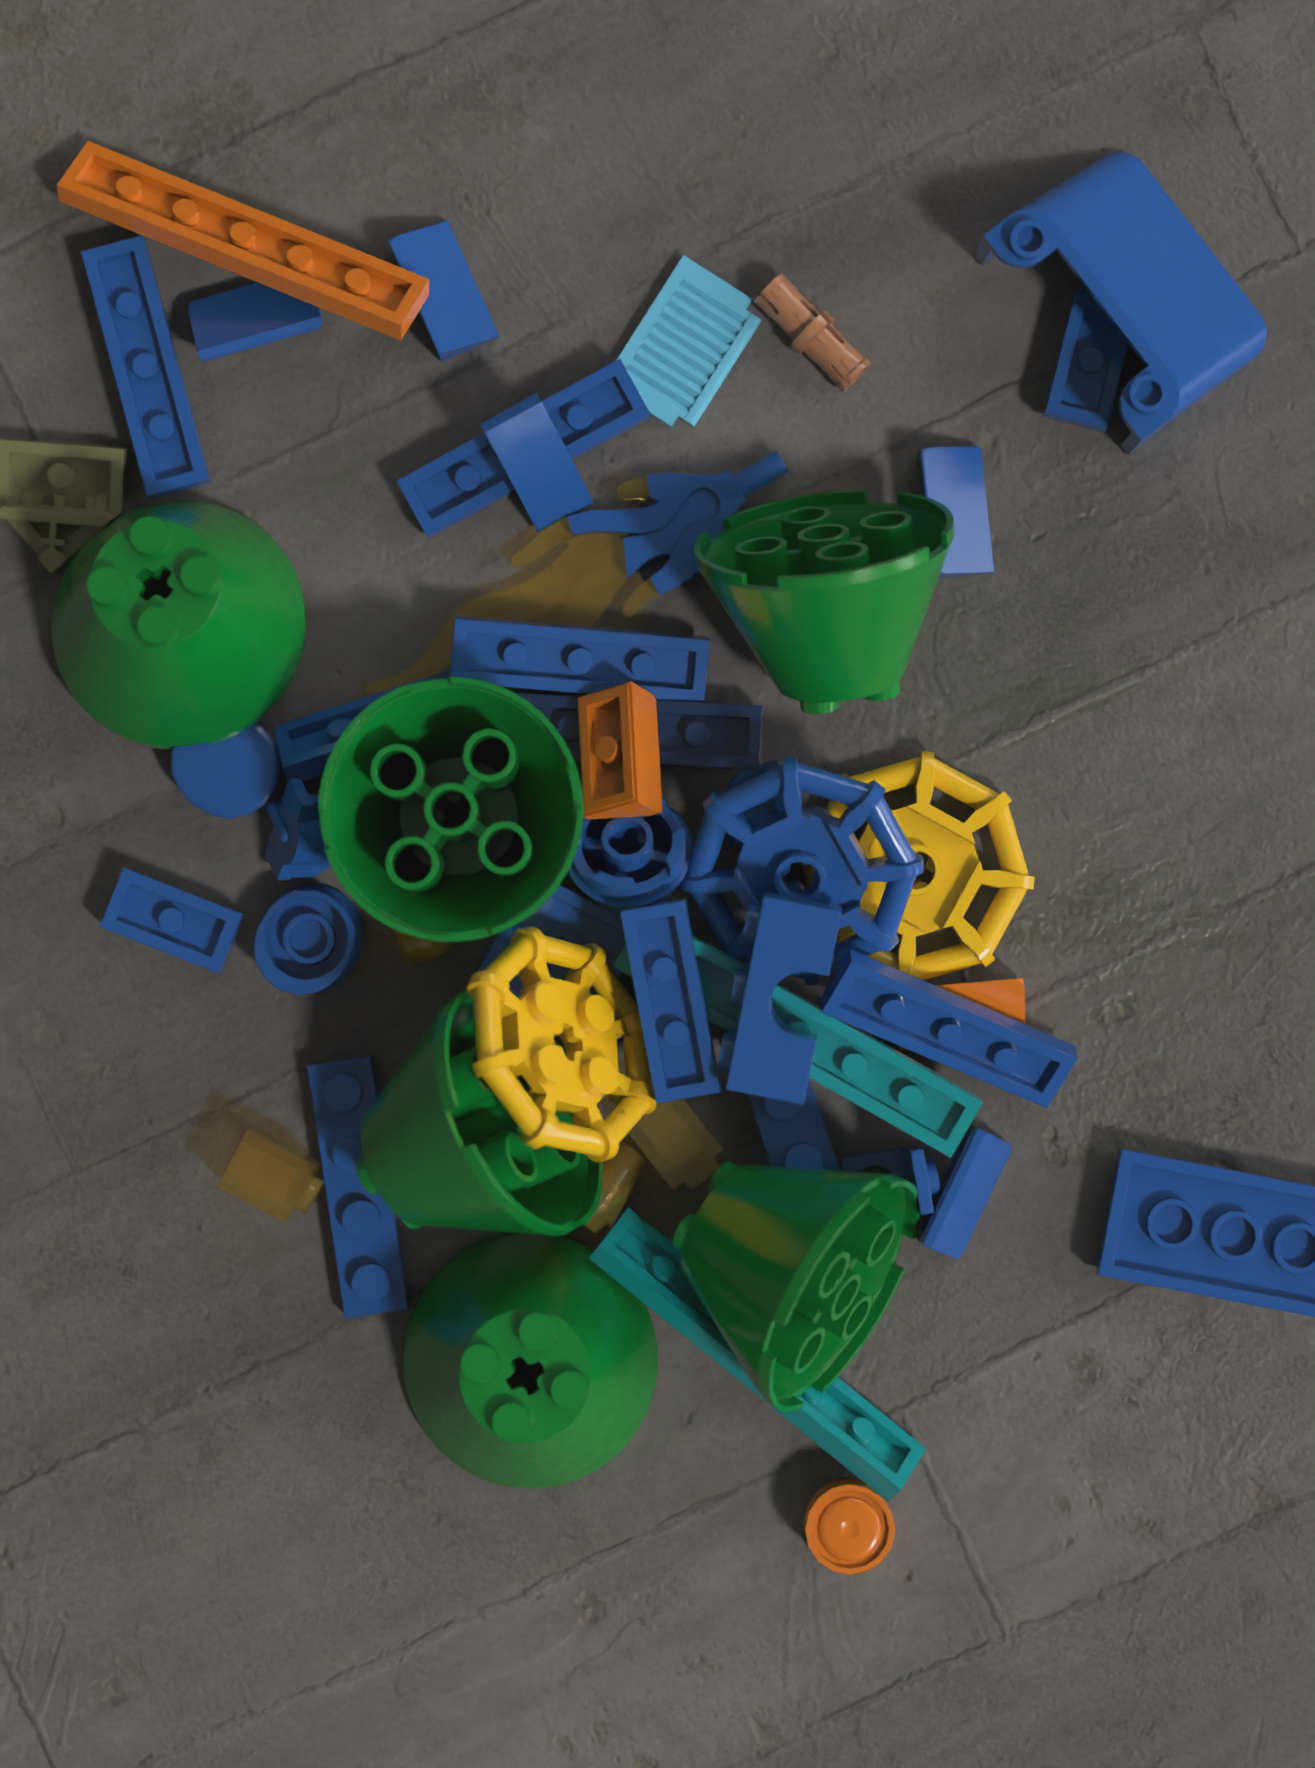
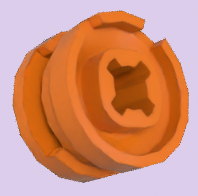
M849 1477L831 1480L818 1488L806 1504L803 1525L808 1547L817 1561L831 1571L848 1575L867 1572L881 1563L891 1549L895 1533L891 1509L886 1500L862 1480Z

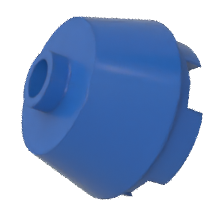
M663 797V810L659 814L643 817L591 820L583 817L580 842L568 873L575 884L586 895L607 911L621 915L620 912L623 909L665 902L688 871V864L693 851L690 832L684 820L666 804V800Z

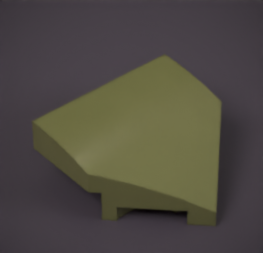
M10 437L0 438V517L3 521L6 519L37 553L39 556L37 559L50 573L60 567L96 533L124 511L128 447Z

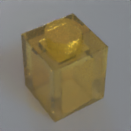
M685 1099L657 1103L655 1110L649 1114L645 1113L628 1132L672 1190L682 1182H685L688 1188L692 1190L720 1167L714 1157L723 1151V1147Z
M253 1127L246 1131L217 1187L286 1223L293 1218L296 1211L305 1216L308 1214L324 1181L314 1177L321 1162Z

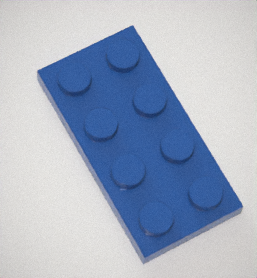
M1119 1148L1095 1273L1099 1276L1315 1317V1186Z

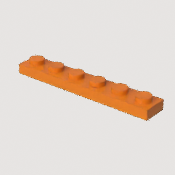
M90 141L86 142L57 184L59 202L400 341L429 296V279Z

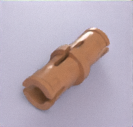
M783 273L773 279L754 300V303L771 317L793 340L791 347L799 355L805 353L828 375L842 392L852 386L864 374L865 370L871 366L872 363L854 348L832 325L835 319L826 310L821 313L798 291Z

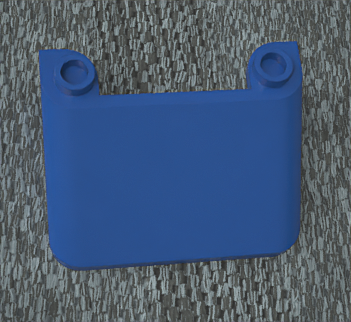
M1115 152L1103 156L1015 211L983 235L974 255L981 265H984L996 256L1002 263L1013 268L1022 269L1039 264L1053 252L1057 251L1138 355L1146 368L1125 385L1119 399L1121 417L1131 431V434L1121 444L1128 455L1255 359L1262 351L1266 342V325L1260 313L1147 167L1137 157L1128 153Z

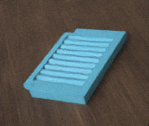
M684 255L617 358V360L621 359L651 416L670 428L673 427L678 418L695 427L762 321L747 310L753 300L751 297Z

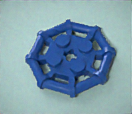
M784 757L782 765L721 794L712 792L703 802V807L706 811L688 864V871L681 881V889L690 892L721 945L720 951L735 959L751 963L754 945L742 943L746 920L738 925L720 894L734 890L746 912H748L749 904L762 906L765 892L842 906L838 929L849 925L856 933L835 943L830 973L837 971L849 949L865 956L880 950L890 952L899 942L896 933L916 876L923 873L924 865L923 856L913 851L884 799L885 788L875 780L867 784L798 763L797 757ZM804 791L849 806L842 816L837 818L822 807H802V794ZM784 793L783 802L785 810L753 824L742 813ZM865 820L870 825L886 854L885 856L868 859L853 832L862 826ZM726 832L742 842L735 868H718L715 866ZM802 862L804 865L811 864L816 870L812 874L813 885L804 887L799 880L788 882L784 876L790 872V864ZM868 881L887 882L876 915L860 907V901ZM810 972L790 974L791 976L804 979L805 985H819V978L825 976Z

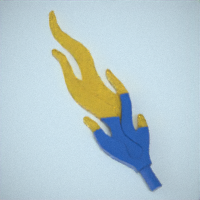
M775 450L733 475L730 470L713 475L662 473L643 476L620 485L617 488V496L620 499L651 500L655 504L642 509L590 510L566 516L547 527L529 545L516 553L511 558V563L515 568L524 567L539 559L556 545L562 543L570 544L552 565L523 583L508 589L486 593L462 603L445 621L433 642L414 665L396 675L364 683V691L369 694H376L439 674L445 670L451 661L454 616L514 621L538 619L536 621L538 623L591 627L600 618L625 582L638 569L656 557L669 556V561L664 567L639 585L624 604V616L627 618L633 617L646 604L687 583L700 572L696 566L694 544L698 536L702 532H709V539L723 532L722 519L737 513L747 503L746 496L788 473L784 461Z

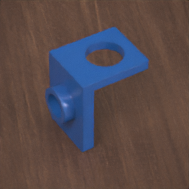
M913 1145L840 1158L841 1171L863 1172L866 1168L874 1165L887 1168L891 1174L904 1178L918 1190V1214L934 1213L931 1197L940 1196L939 1177L934 1158L925 1159L923 1148Z

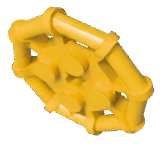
M921 751L919 757L849 777L846 773L841 775L867 784L875 780L885 788L884 793L915 784V804L893 810L892 813L913 851L928 857L925 868L933 873L928 884L917 881L913 885L897 934L901 935L897 955L891 951L885 952L880 950L868 957L923 981L979 964L986 968L995 960L992 954L1027 890H1034L1035 877L1029 876L1008 805L1012 799L1005 791L999 794L935 759L934 752ZM934 787L974 808L976 811L963 823L930 805ZM830 800L825 809L832 816L840 818L849 805ZM867 824L858 840L868 859L885 856L886 854L870 825ZM987 824L1001 870L983 871L981 862L978 860L972 833ZM795 863L801 865L806 886L813 885L812 874L816 868L811 864ZM868 881L860 901V907L876 915L887 882ZM985 885L999 888L976 930L963 917L979 887ZM849 925L838 929L836 942L856 932ZM951 926L961 942L957 945L916 956V936Z
M530 926L516 930L511 937L508 947L484 971L476 972L471 976L467 992L474 1000L477 1062L473 1063L471 1067L475 1078L483 1077L519 1126L522 1142L532 1149L548 1146L586 1154L594 1162H603L617 1154L621 1140L644 1114L652 1113L657 1105L652 1087V1078L638 1005L606 962L607 953L599 945L592 942L584 946L545 936L538 928ZM546 963L570 968L565 981L550 977ZM517 974L524 986L519 994H522L519 998L509 990V982ZM592 986L598 995H592L589 992ZM558 1035L562 1039L566 1048V1055L562 1047L555 1045L554 1036ZM623 1037L626 1076L619 1073L617 1039ZM523 1075L532 1089L525 1091L516 1077ZM604 1096L617 1104V1107L605 1120H603L597 1107L598 1102ZM555 1112L571 1115L573 1124L559 1122Z

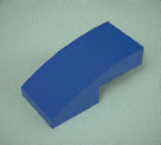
M537 393L480 424L538 533L593 503L572 458Z

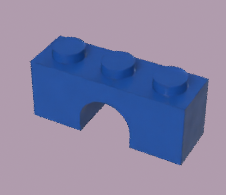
M765 892L762 906L749 904L742 943L754 945L750 969H736L729 1007L742 1009L737 1034L724 1032L717 1070L729 1072L726 1090L804 1105L817 1033L798 1030L781 1021L773 1007L772 992L784 977L796 972H810L829 976L842 906L771 892Z

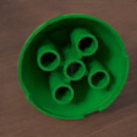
M867 490L821 492L775 500L744 509L723 518L724 531L709 539V532H702L694 544L695 562L697 568L778 691L786 697L799 700L802 712L808 714L828 713L836 710L841 701L860 698L869 701H885L893 699L900 694L899 681L906 670L955 535L954 517L945 505L931 498L905 492L897 494L898 503L868 502Z
M185 500L161 502L135 509L116 518L96 533L81 547L65 571L57 590L52 613V643L56 662L65 684L81 707L97 723L128 741L143 746L170 750L171 747L191 746L207 742L211 745L240 734L264 717L278 703L291 684L302 659L307 632L305 628L303 591L291 562L276 541L260 526L233 510L205 502Z
M449 677L407 684L381 696L367 706L353 719L335 744L326 763L319 791L318 811L325 853L337 879L347 893L360 907L385 925L404 934L433 941L460 942L489 937L517 925L536 912L557 890L568 873L577 852L583 826L584 805L578 770L572 754L554 725L538 709L517 694L492 683L464 677ZM464 799L469 800L470 807L468 813L470 816L462 826H457L454 829L444 828L448 821V817L442 812L444 805L449 801L458 806Z
M466 991L457 994L443 1007L377 1100L362 1115L361 1145L363 1158L358 1160L356 1167L358 1178L363 1188L372 1195L380 1194L390 1209L411 1229L432 1226L559 1236L585 1225L595 1213L600 1200L603 1182V1162H594L586 1154L548 1146L532 1149L522 1142L520 1137L521 1129L483 1077L475 1078L471 1067L473 1063L477 1062L474 1000ZM554 1037L555 1045L560 1046ZM523 1075L516 1077L525 1091L532 1089ZM555 1112L559 1122L573 1124L571 1115Z
M730 1161L723 1163L717 1169L709 1185L708 1197L696 1215L693 1213L689 1214L682 1220L674 1234L672 1244L674 1248L682 1252L681 1271L767 1404L781 1412H792L802 1408L804 1402L798 1399L799 1396L805 1393L811 1386L823 1393L841 1375L860 1351L886 1310L905 1268L896 1264L895 1260L904 1235L912 1240L916 1237L920 1214H918V1190L909 1181L893 1174L761 1165H742L738 1167Z
M523 1233L501 1235L474 1245L452 1259L437 1273L420 1296L410 1318L404 1342L403 1369L406 1391L411 1407L426 1435L449 1460L463 1470L478 1478L508 1487L530 1489L558 1486L578 1480L605 1465L626 1446L640 1427L653 1398L657 1380L658 1350L655 1329L646 1305L589 1259V1256L595 1250L592 1247L560 1236ZM523 1357L528 1364H534L539 1361L544 1369L538 1373L536 1378H525L516 1372L515 1359Z

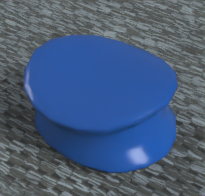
M255 723L240 734L218 743L209 745L207 742L191 746L173 747L171 752V773L178 789L194 806L210 815L231 819L248 815L259 809L274 794L281 774L280 753L272 737L259 724Z
M304 885L289 889L267 909L256 929L253 945L255 962L263 977L280 991L301 995L332 989L347 977L359 958L363 945V922L356 906L340 891L322 885Z

